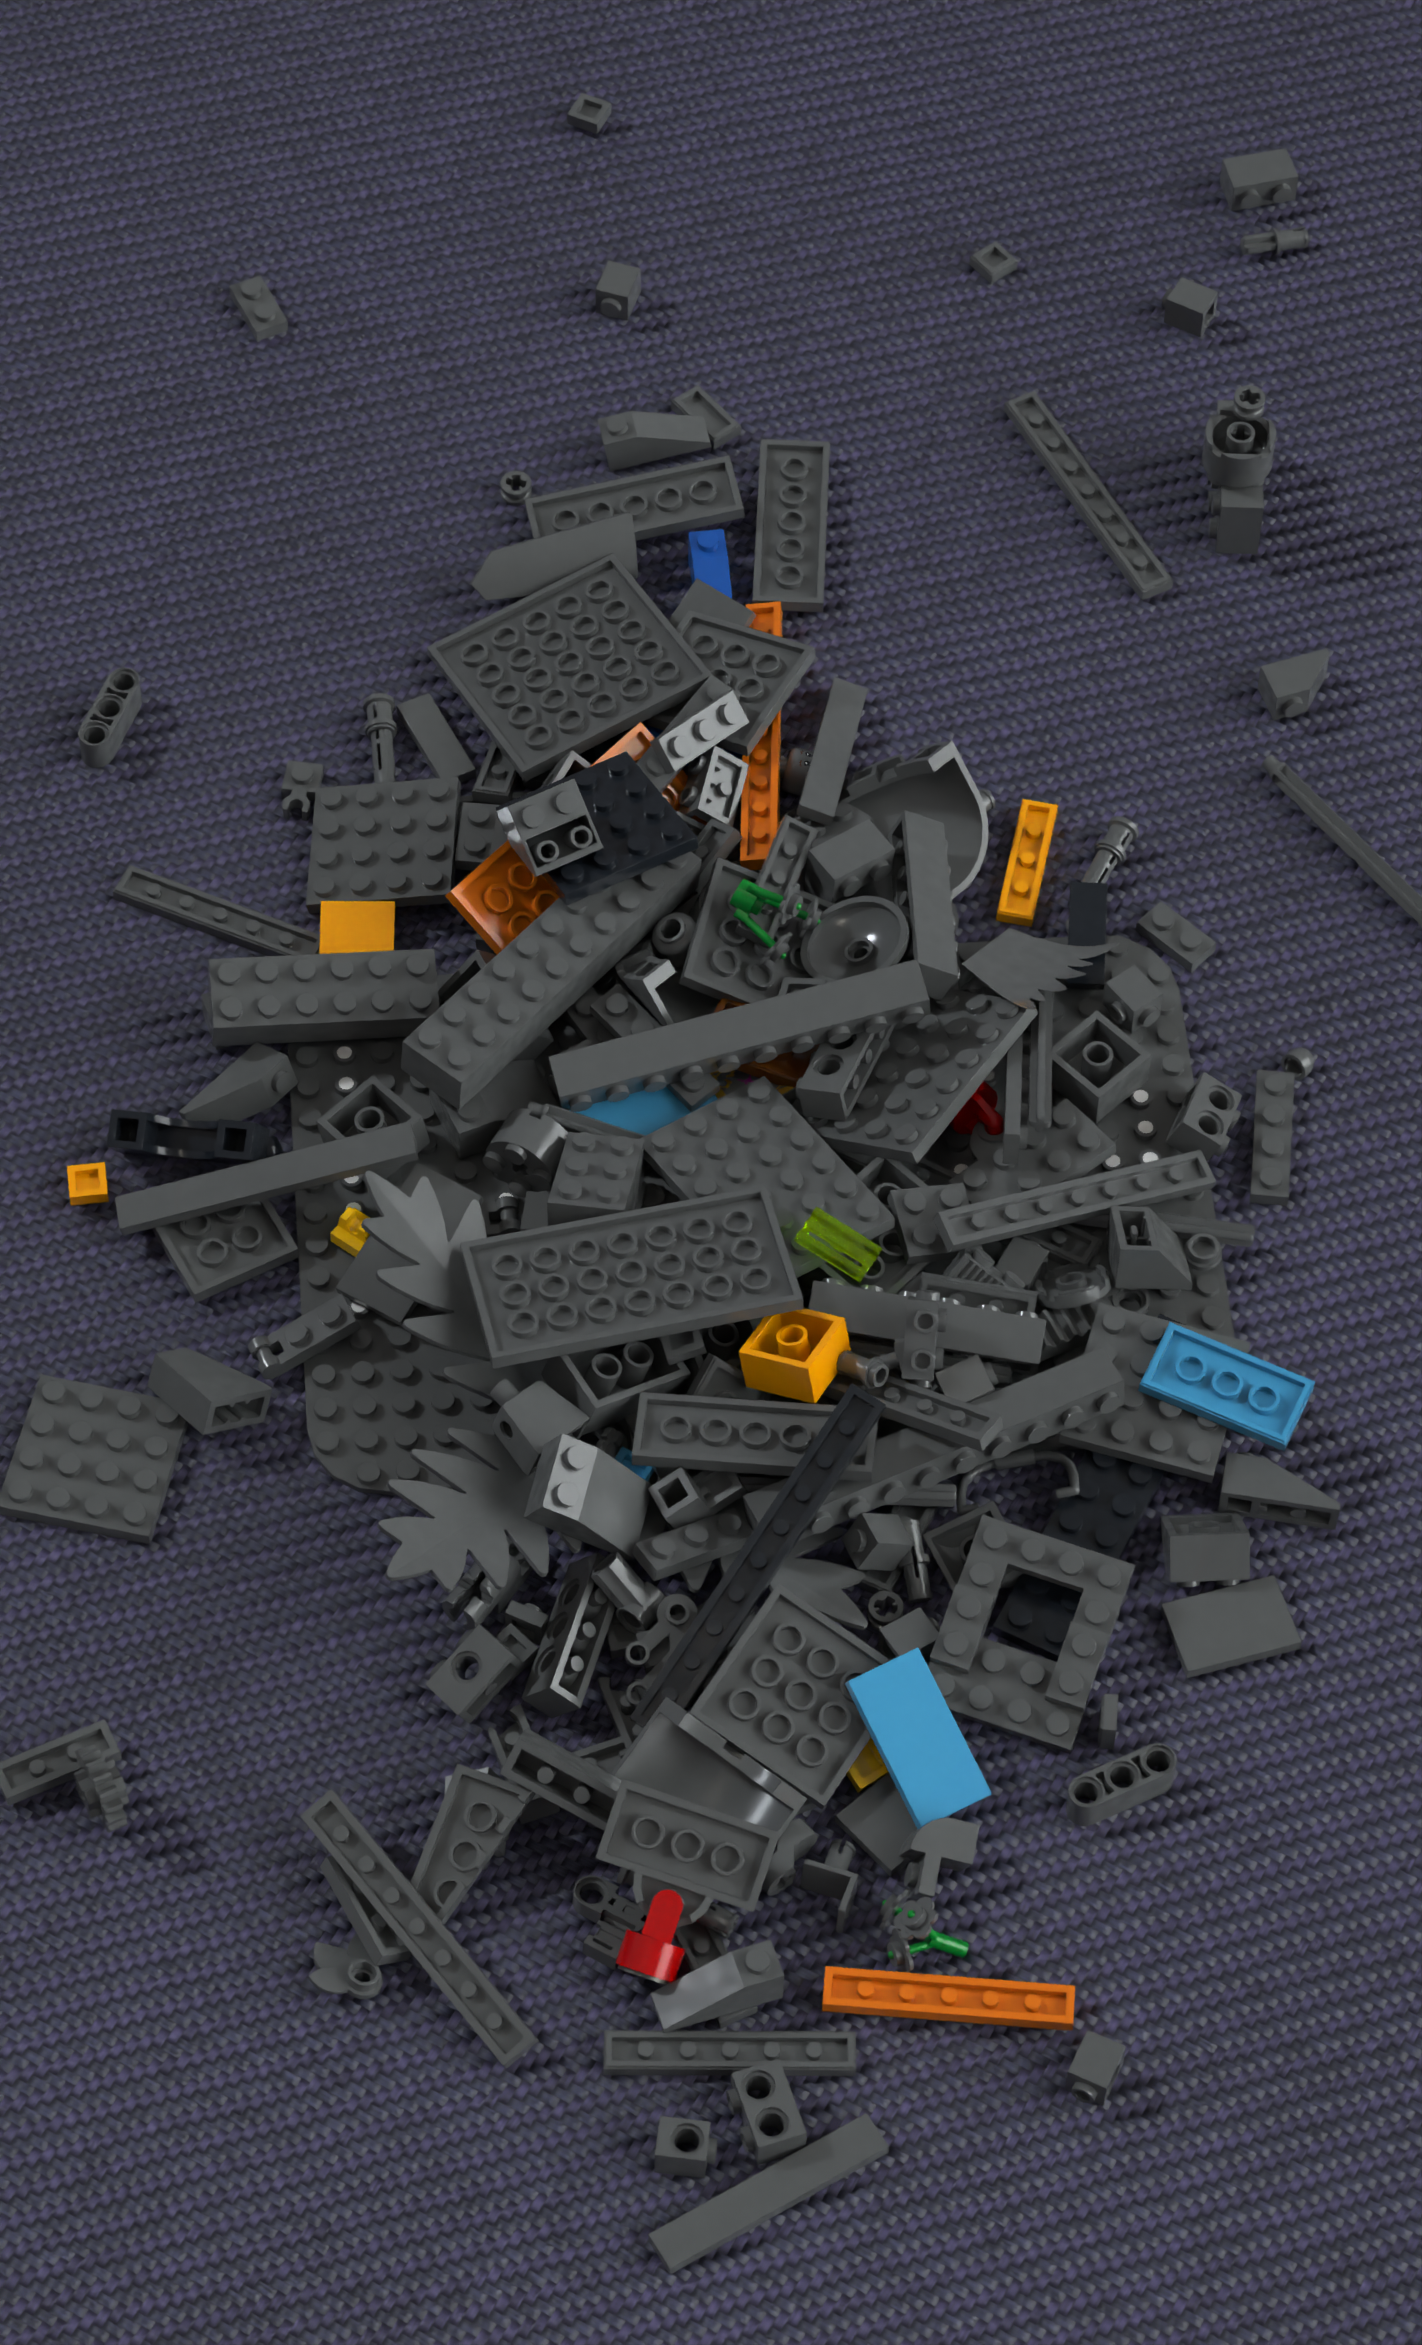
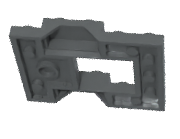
M982 1514L959 1582L955 1585L930 1655L928 1666L951 1713L1071 1754L1086 1710L1091 1688L1112 1636L1135 1565ZM1007 1568L1082 1592L1057 1662L983 1638Z

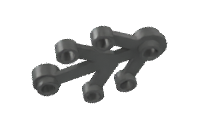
M672 1594L665 1597L657 1609L658 1622L640 1641L630 1643L626 1649L625 1658L628 1664L633 1667H642L648 1662L650 1651L669 1635L670 1651L641 1681L633 1682L627 1688L626 1699L633 1707H637L640 1701H635L631 1697V1691L638 1687L642 1688L645 1693L648 1691L697 1617L695 1603L683 1594ZM674 1607H680L684 1610L685 1617L681 1620H674L670 1616V1610ZM728 1646L725 1650L726 1657L722 1660H719L716 1666H721L723 1664V1662L731 1652L730 1646ZM639 1647L643 1649L645 1658L641 1661L633 1660L630 1656V1651L633 1648ZM711 1674L701 1687L703 1691L713 1678Z

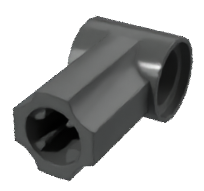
M618 1552L610 1554L594 1567L590 1577L618 1608L615 1615L619 1623L634 1635L647 1631L657 1620L658 1606L665 1598L663 1592L653 1584L643 1582Z

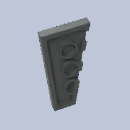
M458 1763L410 1882L444 1925L536 1794L527 1788Z

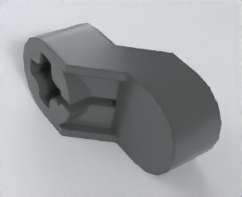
M802 1818L792 1820L777 1841V1851L773 1853L762 1885V1889L769 1896L778 1894L793 1883V1879L797 1874V1871L794 1869V1862L804 1856L817 1841V1834Z

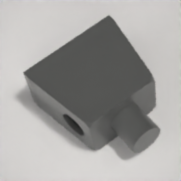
M506 1378L500 1381L490 1393V1396L501 1406L492 1424L493 1431L527 1476L537 1470L544 1444L562 1433L579 1440L590 1419L583 1411L542 1381H536L520 1392Z

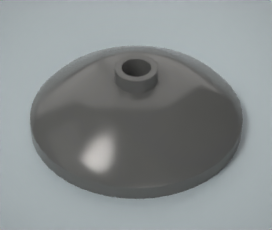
M859 896L843 900L821 913L820 923L816 925L813 931H806L800 950L802 964L811 978L827 979V982L896 965L902 959L909 943L910 931L908 922L900 908L887 899L876 896Z

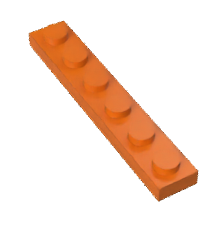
M825 1966L822 2011L1072 2031L1075 1986Z

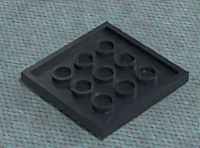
M627 751L496 807V811L566 781L575 779L603 848L542 874L566 906L698 848L697 836Z

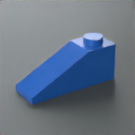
M724 529L688 532V563L692 584L698 578L732 599Z

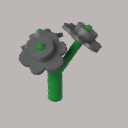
M906 1888L899 1896L892 1894L887 1900L882 1902L883 1906L879 1914L883 1916L879 1928L884 1930L893 1921L895 1926L892 1931L893 1936H890V1943L887 1944L888 1957L894 1967L901 1968L902 1972L910 1973L914 1969L911 1954L930 1948H935L960 1958L965 1957L968 1951V1942L932 1929L931 1924L937 1921L938 1913L934 1910V1902L929 1897H922L917 1902L914 1900L906 1902L911 1890ZM913 1937L919 1940L925 1938V1941L909 1945L907 1940H911Z

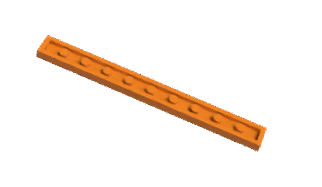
M781 601L745 605L746 608L757 615L749 628L782 637L783 611ZM781 709L750 755H742V761L749 764L741 794L742 838L740 840V864L749 870H761L779 827Z

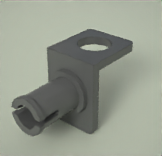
M835 1839L831 1842L824 1864L806 1859L803 1864L801 1887L803 1889L842 1900L838 1910L836 1932L842 1933L855 1900L858 1874L848 1871L856 1849L853 1844L846 1841L841 1853L839 1848L842 1839Z

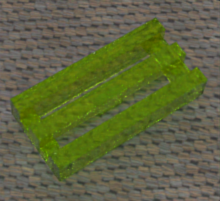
M817 1206L794 1240L858 1282L862 1281L882 1251V1247ZM812 1232L828 1242L835 1250L840 1253L844 1252L863 1265L861 1267L810 1236L809 1233Z

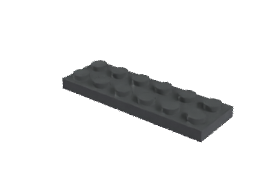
M761 439L752 604L781 601L782 611L823 612L830 442Z
M730 455L524 499L533 538L624 512L632 514L636 541L745 517Z
M640 1392L632 1449V1465L790 1476L836 1406ZM878 1421L839 1480L872 1482Z

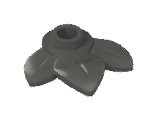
M357 1934L351 1939L347 1950L321 1942L315 1943L313 1957L318 1970L309 1975V1980L315 1987L330 1994L348 1993L350 1996L358 1999H369L380 1992L383 1976L379 1967L374 1965Z

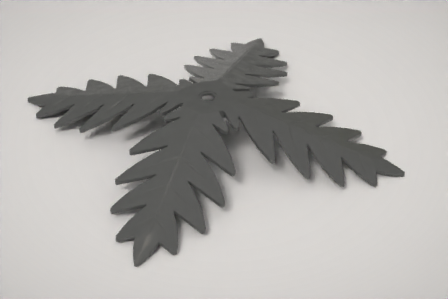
M366 1171L364 1180L381 1217L364 1219L361 1224L362 1228L390 1251L415 1264L413 1266L379 1269L376 1273V1279L413 1301L450 1313L405 1319L403 1328L413 1335L448 1351L487 1361L445 1367L442 1372L443 1377L468 1391L493 1401L495 1400L490 1396L491 1391L500 1381L506 1378L520 1392L536 1381H542L548 1385L541 1373L549 1358L492 1368L460 1247L461 1242L487 1238L479 1201L477 1199L471 1200L453 1237L448 1242L441 1208L426 1176H422L419 1179L411 1197H408L383 1177L372 1171ZM798 1281L803 1298L811 1295L812 1290ZM685 1385L680 1395H686L687 1389ZM625 1419L589 1432L596 1435L599 1439L607 1427H613L616 1431L623 1433L624 1440L614 1455V1459L622 1446L630 1451L633 1449L634 1438L627 1428ZM448 1428L446 1436L487 1466L454 1455L412 1449L410 1457L456 1490L413 1480L390 1479L388 1481L387 1487L389 1490L429 1518L395 1517L379 1521L378 1529L400 1544L385 1574L387 1580H403L431 1573L444 1591L452 1592L463 1573L468 1552L495 1588L503 1590L509 1574L510 1561L506 1535L539 1576L545 1577L547 1575L549 1546L545 1526L524 1518L536 1471L527 1476L498 1437L471 1430ZM654 1472L649 1480L651 1485L657 1483L656 1472ZM652 1495L649 1500L639 1542L662 1534L666 1525L669 1526V1531L675 1529L665 1520ZM736 1500L717 1512L718 1514L735 1508L749 1525L746 1519L744 1500ZM830 1527L823 1533H815L798 1540L768 1585L771 1593L779 1583L831 1620L852 1628L864 1630L868 1625L867 1620L855 1603L842 1590L862 1582L865 1574L831 1562L797 1558L838 1540L843 1535V1530ZM556 1531L572 1552L579 1553L582 1541ZM741 1550L718 1558L722 1577ZM712 1561L680 1572L691 1592H699Z

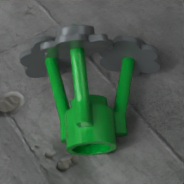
M743 879L730 900L729 904L737 909L733 917L744 922L770 948L760 960L759 964L761 966L770 960L776 963L780 959L786 958V953L791 948L787 943L792 934L789 932L775 942L749 916L751 913L758 916L765 904H769L779 909L778 922L780 924H785L787 919L790 920L792 916L803 919L799 927V938L804 936L806 930L813 931L816 925L820 923L821 910L817 909L818 898L814 897L806 911L801 910L803 896L799 891L800 884L798 883L789 885L784 896Z

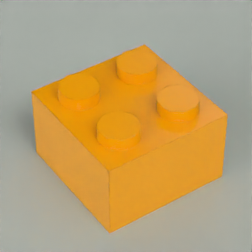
M806 1308L765 1316L739 1350L746 1387L816 1404L839 1372L837 1371L839 1356L846 1350L851 1351L845 1318Z

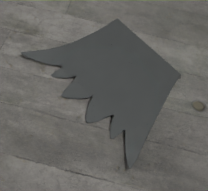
M1008 928L961 964L958 988L961 990H977L989 986L1013 1004L1025 1009L1035 1010L1036 1008L1033 1006L1030 998L1041 1002L1046 1001L1038 990L1050 992L1066 991V986L1056 979H1069L1086 975V973L1074 970L1068 966L1084 967L1093 965L1091 962L1080 959L1101 955L1113 949L1121 942L1097 946L1063 945Z

